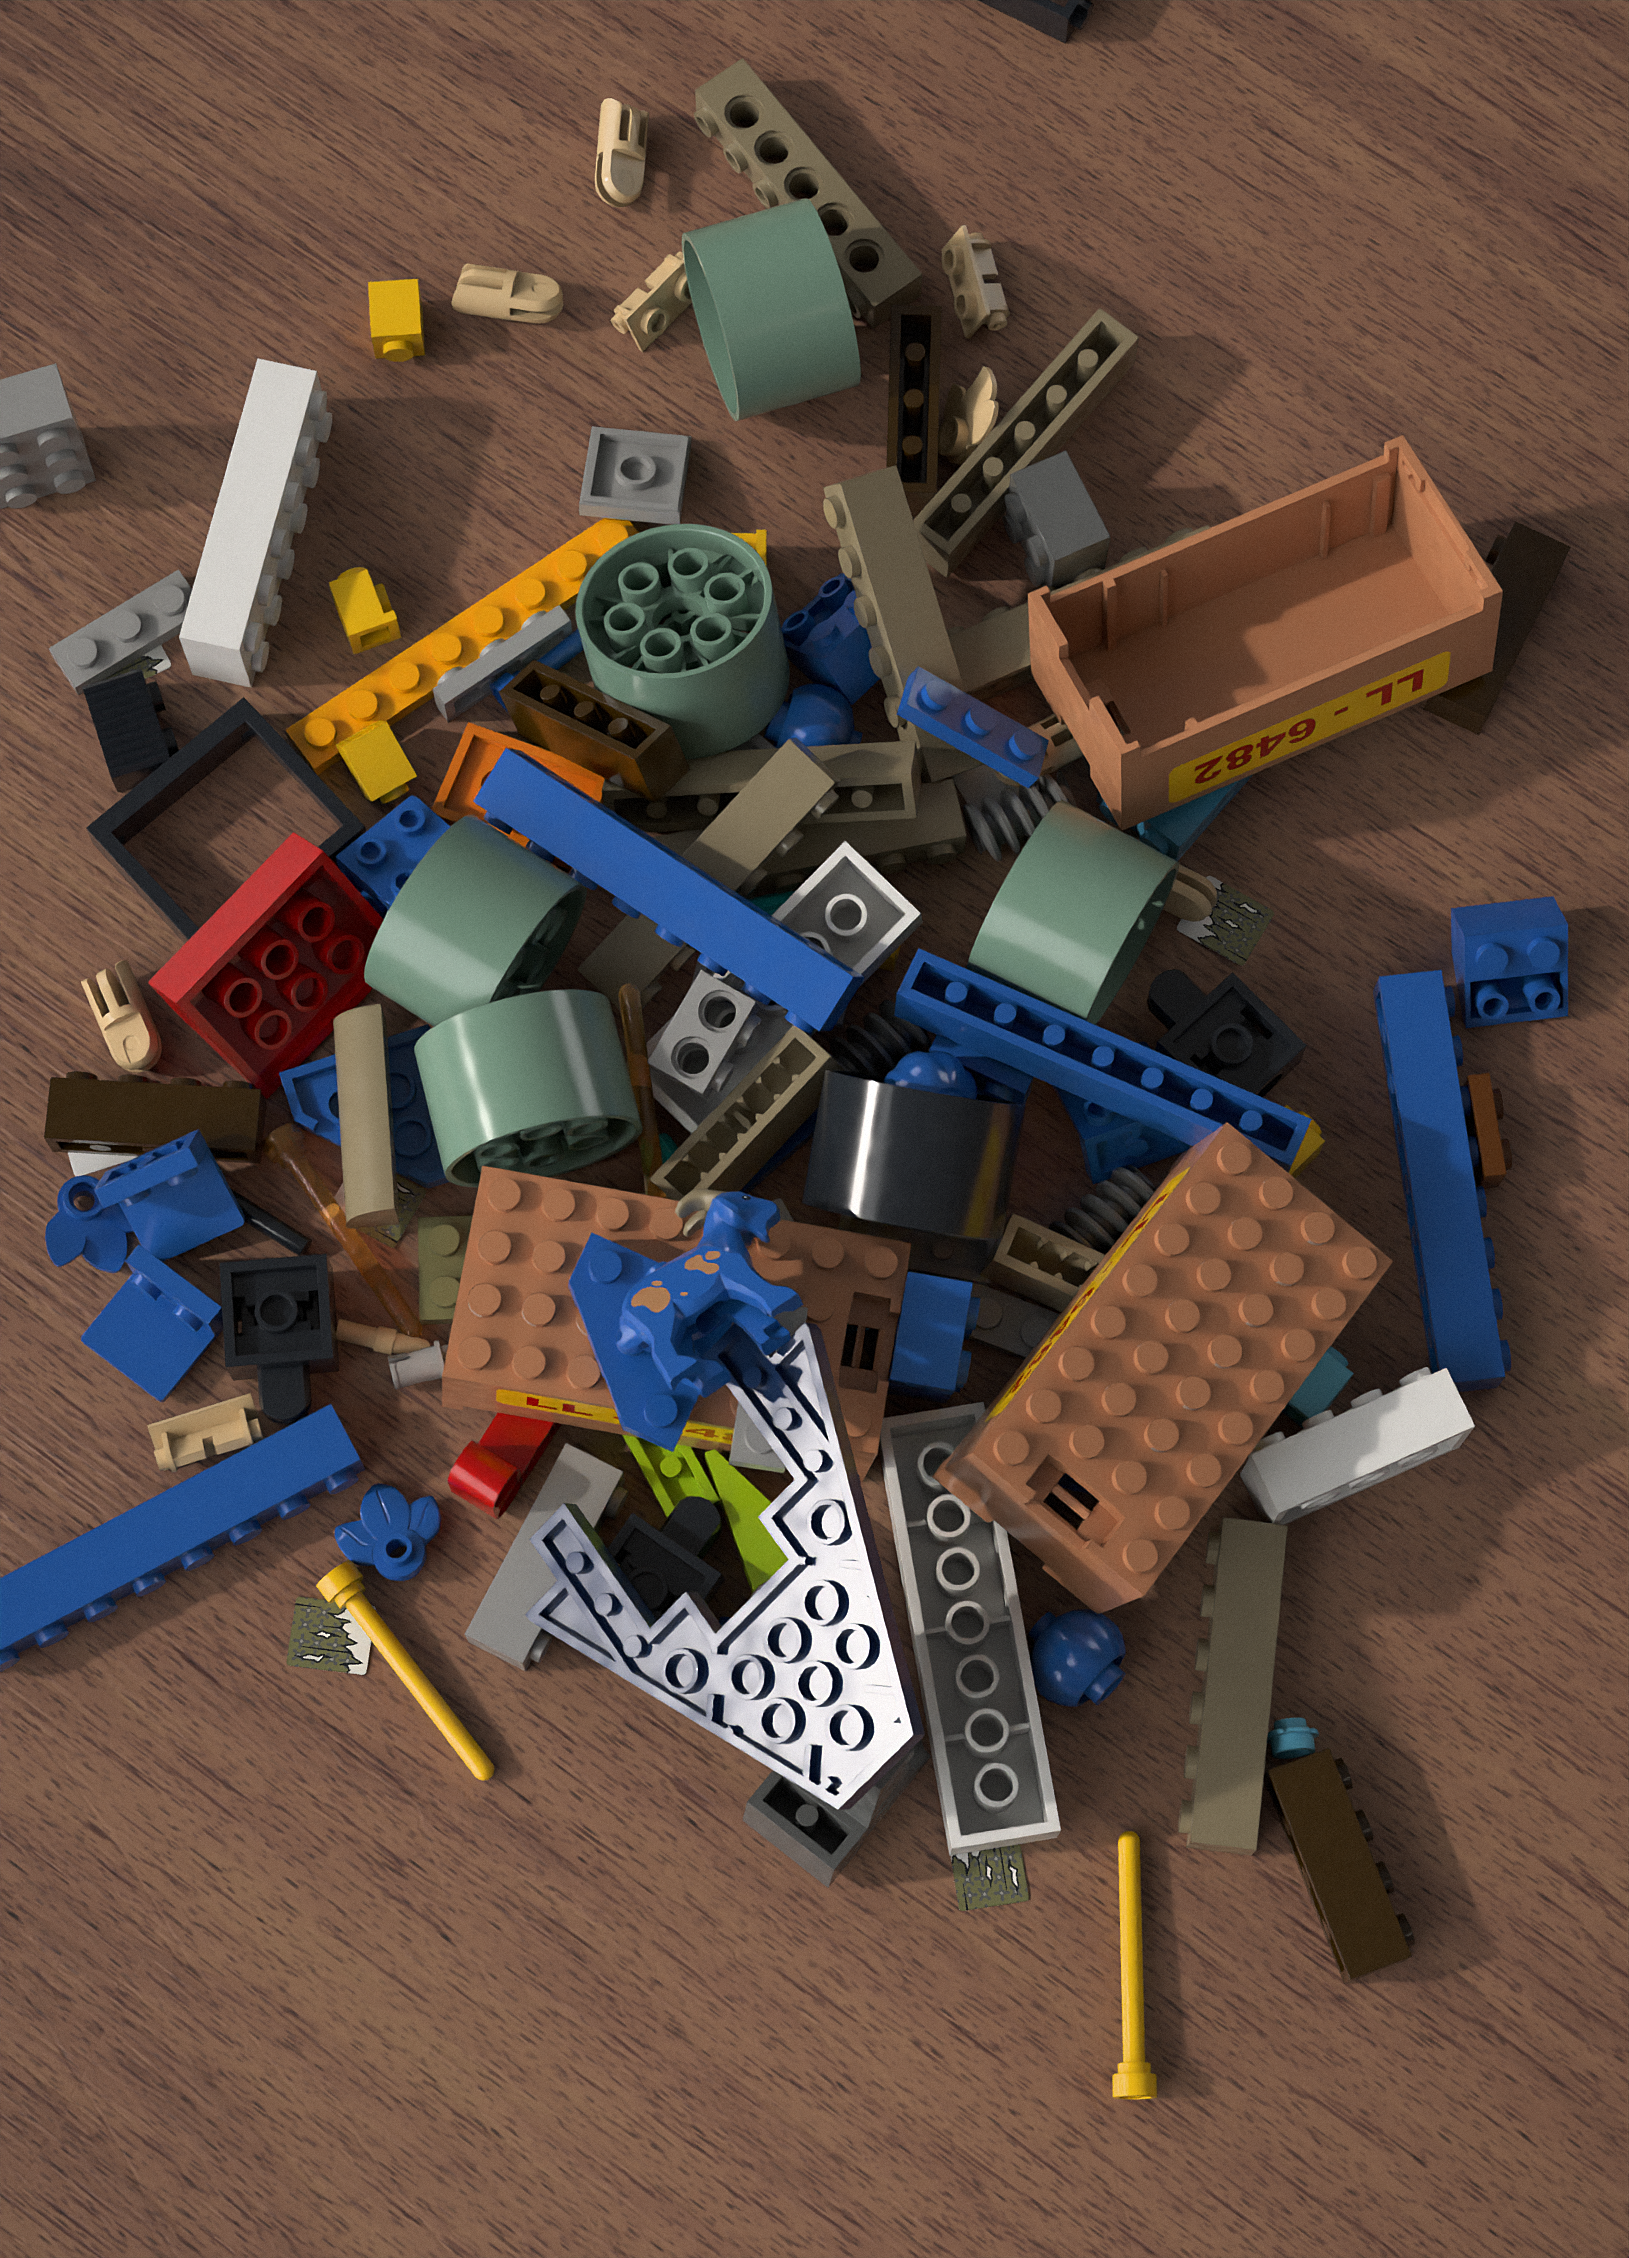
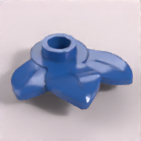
M86 1175L76 1176L63 1184L57 1198L59 1212L52 1217L46 1226V1248L50 1259L57 1267L65 1266L82 1255L84 1260L96 1269L108 1273H118L127 1256L126 1233L134 1231L119 1203L105 1209L102 1207L94 1192L100 1181L95 1177ZM80 1196H87L92 1199L94 1205L91 1209L83 1211L76 1208L74 1200Z
M376 1483L370 1487L363 1497L360 1508L362 1520L337 1526L335 1528L336 1542L345 1557L351 1560L353 1564L375 1566L383 1577L390 1580L406 1581L412 1579L421 1571L426 1561V1545L440 1530V1509L433 1496L422 1497L409 1505L404 1496L395 1487ZM407 1547L403 1556L399 1558L390 1557L391 1552L395 1549Z

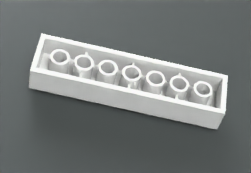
M984 1402L883 1418L878 1446L949 1856L1057 1838L1061 1831L1007 1531L994 1520L987 1523L932 1477L940 1464L951 1456L985 1412Z

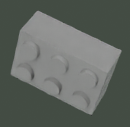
M56 363L1 379L0 509L6 507L23 508L33 504L37 498L56 492L60 494L74 493L82 489L85 484L96 481L79 423Z

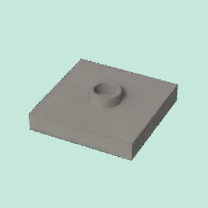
M592 426L579 501V515L671 525L680 524L692 436Z

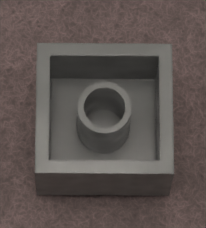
M1067 451L1010 474L1009 492L1004 497L1007 507L1006 515L1002 516V521L1013 544L1020 542L1027 556L1024 559V565L1032 584L1035 587L1040 585L1042 587L1046 585L1047 587L1053 586L1057 590L1073 583L1080 573L1090 568L1101 567L1102 570L1105 569L1110 535Z

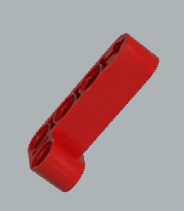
M497 1413L478 1443L475 1441L468 1443L453 1465L447 1480L451 1492L495 1519L501 1518L562 1424Z

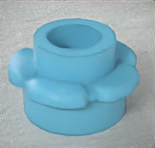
M1286 1718L1273 1723L1274 1730L1268 1732L1267 1743L1271 1744L1273 1758L1294 1759L1315 1753L1314 1738L1319 1736V1732L1315 1728H1309L1306 1724V1719Z

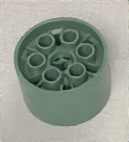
M800 199L682 234L683 261L697 324L718 389L730 415L735 421L854 388L860 384L861 368L858 343L846 290L825 227L809 199Z
M672 524L648 529L626 538L603 554L591 567L580 586L575 610L579 634L596 690L671 725L685 759L704 758L731 750L754 737L773 719L787 694L790 669L769 571L760 555L752 546L736 535L712 526ZM667 619L663 625L658 624L661 620ZM740 631H751V632H750L749 634H747V633L740 632Z
M1064 800L1058 801L1039 823L1003 882L978 933L968 960L967 969L1097 1025L1128 977L1152 933L1175 883L1179 871V862Z
M467 815L454 823L434 843L398 893L371 946L365 965V982L433 1027L455 1015L487 1003L539 992L573 935L585 905L587 888L581 882L477 816Z
M567 989L535 992L505 998L467 1010L439 1023L421 1036L415 1044L414 1052L446 1179L453 1184L478 1187L482 1165L549 1178L589 1166L618 1153L632 1144L642 1133L643 1126L611 1003L603 994L588 990Z

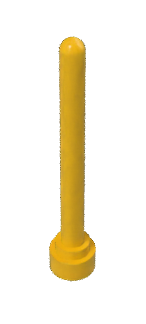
M347 1560L334 1568L317 1583L316 1587L329 1604L335 1602L340 1609L344 1607L348 1609L473 1775L481 1781L489 1780L495 1771L493 1763L363 1595V1592L366 1590L361 1583L364 1578L351 1560Z
M1124 1831L1118 1838L1123 2063H1118V2074L1112 2075L1113 2098L1124 2100L1157 2098V2074L1151 2073V2063L1145 2062L1140 1839L1135 1832Z

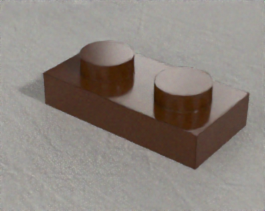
M1490 1073L1469 1075L1464 1085H1467L1470 1094L1471 1115L1466 1117L1469 1136L1474 1135L1478 1145L1479 1165L1474 1167L1477 1186H1483L1484 1189L1499 1187L1507 1174L1506 1170H1511L1512 1168L1510 1143L1507 1138L1501 1139L1498 1120L1503 1119L1504 1115L1503 1099L1499 1088L1492 1089Z

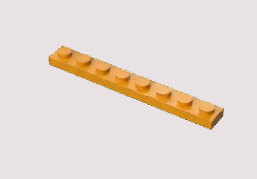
M601 519L285 730L287 737L308 766L317 775L342 759L336 744L379 720L386 721L389 726H392L434 697L433 688L437 686L438 680L447 671L457 666L465 668L480 658L481 651L488 644L500 638L507 640L519 632L523 623L533 614L542 610L549 612L558 605L564 611L576 603L580 586L596 561L613 546L639 532L629 520Z

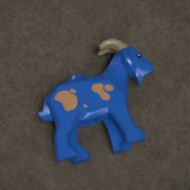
M697 1189L684 1196L678 1202L675 1213L679 1218H685L692 1212L698 1211L686 1222L683 1233L689 1237L704 1227L703 1237L697 1247L669 1262H659L652 1266L642 1280L630 1287L622 1304V1315L619 1318L622 1338L617 1342L618 1349L628 1354L637 1353L641 1350L652 1353L655 1367L672 1391L681 1382L693 1387L703 1398H706L731 1380L729 1371L717 1361L701 1359L695 1354L694 1340L707 1336L728 1319L740 1326L765 1355H770L791 1339L790 1332L773 1317L782 1312L794 1311L803 1305L799 1294L793 1289L786 1286L772 1285L755 1270L747 1249L754 1242L755 1238L765 1243L770 1242L768 1232L780 1221L778 1206L770 1200L760 1199L740 1191L723 1192Z

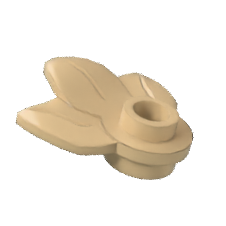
M983 366L967 391L962 386L952 384L945 405L944 422L938 433V451L953 464L962 465L989 435L995 425L999 409L998 402L995 401L997 382L989 367Z

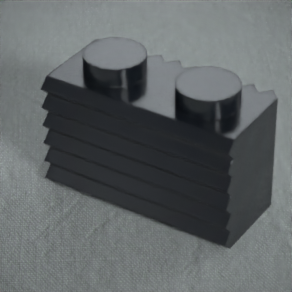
M141 668L82 687L117 793H123L127 789L132 790L179 751L172 727L162 729L157 713L166 710L157 681L147 683Z

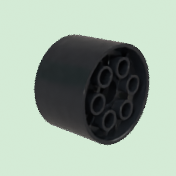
M825 1070L802 1203L834 1213L908 1228L977 1238L1001 1239L1003 1237L1026 1105L977 1094L976 1099L886 1084L883 1083L885 1077L840 1070Z

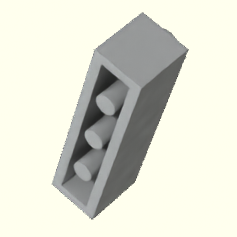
M567 1443L565 1444L465 1633L469 1643L524 1671L527 1670L532 1660L538 1663L542 1661L554 1635L529 1621L525 1614L556 1583L557 1579L529 1539L563 1503L577 1504L598 1535L607 1516L615 1520L627 1499L629 1491L622 1488L625 1483L623 1471Z

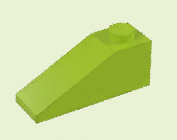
M716 1449L705 1452L706 1465L717 1496L720 1499V1504L748 1584L753 1593L758 1586L768 1581L784 1565L788 1558L758 1518L771 1502L738 1470L729 1465V1462Z

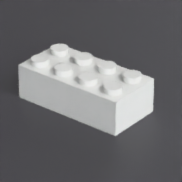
M1428 1367L1422 1368L1399 1380L1401 1386L1386 1395H1383L1380 1389H1375L1355 1398L1350 1402L1352 1408L1343 1414L1334 1417L1332 1411L1328 1410L1302 1423L1304 1429L1293 1436L1285 1438L1283 1432H1277L1261 1439L1255 1446V1451L1249 1454L1240 1476L1262 1522L1281 1525L1288 1524L1459 1448L1475 1425L1447 1368L1431 1374Z

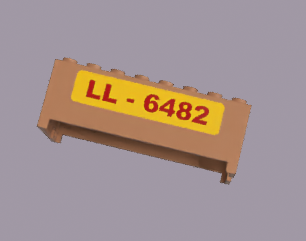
M1402 435L1384 443V455L1070 588L1050 596V590L1046 585L1028 593L1031 674L1061 725L1066 723L1090 765L1091 779L1121 831L1491 672L1493 670L1503 590L1411 446Z
M1228 1122L1177 1158L1168 1170L1170 1173L951 1456L946 1458L932 1475L936 1481L987 1523L993 1520L1045 1562L1042 1569L1096 1614H1101L1143 1597L1393 1263V1260ZM1065 1473L1098 1499V1502L1091 1511L1057 1484ZM1050 1492L1084 1519L1077 1529L1043 1502Z
M482 1165L442 1374V1407L463 1410L465 1406L638 1437L622 1429L605 1378L602 1377L588 1340L584 1323L570 1293L568 1282L591 1232L656 1262H669L697 1247L703 1237L704 1227L689 1237L683 1233L686 1222L698 1211L692 1212L685 1218H679L675 1213L679 1202L677 1200ZM780 1219L768 1232L769 1243L755 1238L754 1242L747 1249L755 1270L772 1285L789 1287L799 1294L803 1305L800 1307L808 1308L806 1323L817 1324L822 1332L857 1472L861 1482H863L878 1452L889 1385L888 1376L897 1321L901 1311L912 1243ZM847 1325L858 1326L851 1367L840 1365ZM866 1328L877 1330L872 1371L859 1369ZM726 1384L706 1398L699 1395L677 1443L678 1445L706 1450L716 1449L718 1452L730 1454L738 1400Z

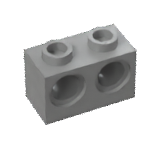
M700 970L647 1063L655 1071L706 1100L712 1090L720 1093L734 1071L735 1065L729 1061L739 1043L747 1047L762 1022V1019L756 1016L760 1009L757 1002ZM719 1002L731 1003L736 1008L735 1019L724 1028L711 1026L707 1019L710 1008ZM696 1047L705 1049L709 1054L707 1067L697 1074L684 1072L681 1068V1059L684 1053Z

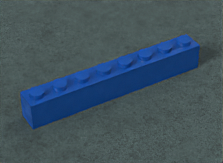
M505 748L473 801L487 810L483 818L488 823L507 834H510L514 828L529 838L526 847L533 853L549 862H553L555 857L567 863L572 867L568 875L581 882L583 886L595 891L598 885L615 895L611 903L616 908L635 919H638L641 914L647 916L658 924L654 932L660 937L680 948L686 942L701 952L697 959L701 964L721 976H725L727 971H730L745 981L741 989L746 994L765 1005H768L772 999L788 1010L784 1018L806 1033L812 1034L815 1028L819 1031H832L865 978L520 750Z
M918 948L896 995L894 1016L1191 1146H1194L1228 1122L1289 1173L1312 1120Z
M1442 970L1379 976L1373 990L1431 1374L1447 1368L1458 1392L1498 1388L1505 1378V1372L1511 1370V1354L1508 1341L1500 1340L1497 1320H1502L1503 1303L1499 1288H1491L1489 1269L1495 1267V1253L1491 1237H1483L1481 1218H1485L1487 1215V1202L1483 1186H1475L1473 1167H1478L1479 1151L1476 1137L1474 1135H1467L1465 1117L1471 1115V1100L1467 1085H1459L1457 1067L1463 1065V1049L1459 1035L1452 1036L1449 1017L1455 1016L1453 989L1451 986H1444Z
M332 1404L1 1577L0 1672L15 1665L20 1660L18 1653L35 1644H38L39 1648H45L64 1639L69 1634L67 1628L84 1618H87L88 1622H94L108 1616L118 1608L115 1603L118 1600L134 1592L137 1597L157 1590L166 1583L164 1576L181 1567H184L185 1571H190L206 1564L213 1559L214 1554L212 1551L230 1541H232L233 1545H240L255 1538L263 1531L260 1525L279 1515L282 1520H286L302 1513L310 1507L309 1499L328 1490L329 1494L332 1495L354 1485L358 1481L356 1474L366 1469Z

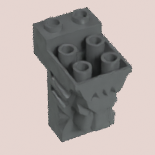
M920 1740L851 1809L838 1810L773 1770L747 1801L743 1821L829 1888L862 1847L865 1838L928 1762L931 1755L924 1749L922 1740Z

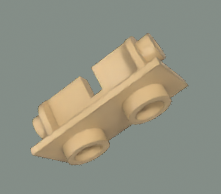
M962 225L941 250L942 267L949 277L954 295L956 316L961 320L965 338H971L982 324H987L988 329L992 331L1004 328L1007 325L1006 318L1010 315L1001 283L984 284L985 279H995L998 275L990 241L984 239L982 233L968 234L966 225Z
M678 252L675 256L669 254L664 259V262L645 280L647 287L651 289L649 293L637 288L621 305L614 309L615 316L611 319V323L622 334L629 330L641 352L661 335L692 303L682 252Z
M251 1393L147 1425L156 1449L154 1453L160 1471L171 1469L172 1473L178 1471L177 1467L247 1445L250 1447L255 1442L266 1438Z

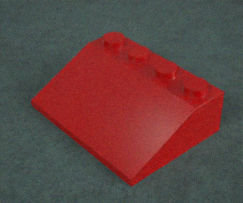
M293 832L151 978L148 984L248 1083L253 1084L254 1089H261L264 1098L268 1099L282 1084L279 1072L298 1067L334 1030L333 1021L335 1017L345 1011L354 1009L373 989L365 982L364 971L371 946L384 919L323 850Z

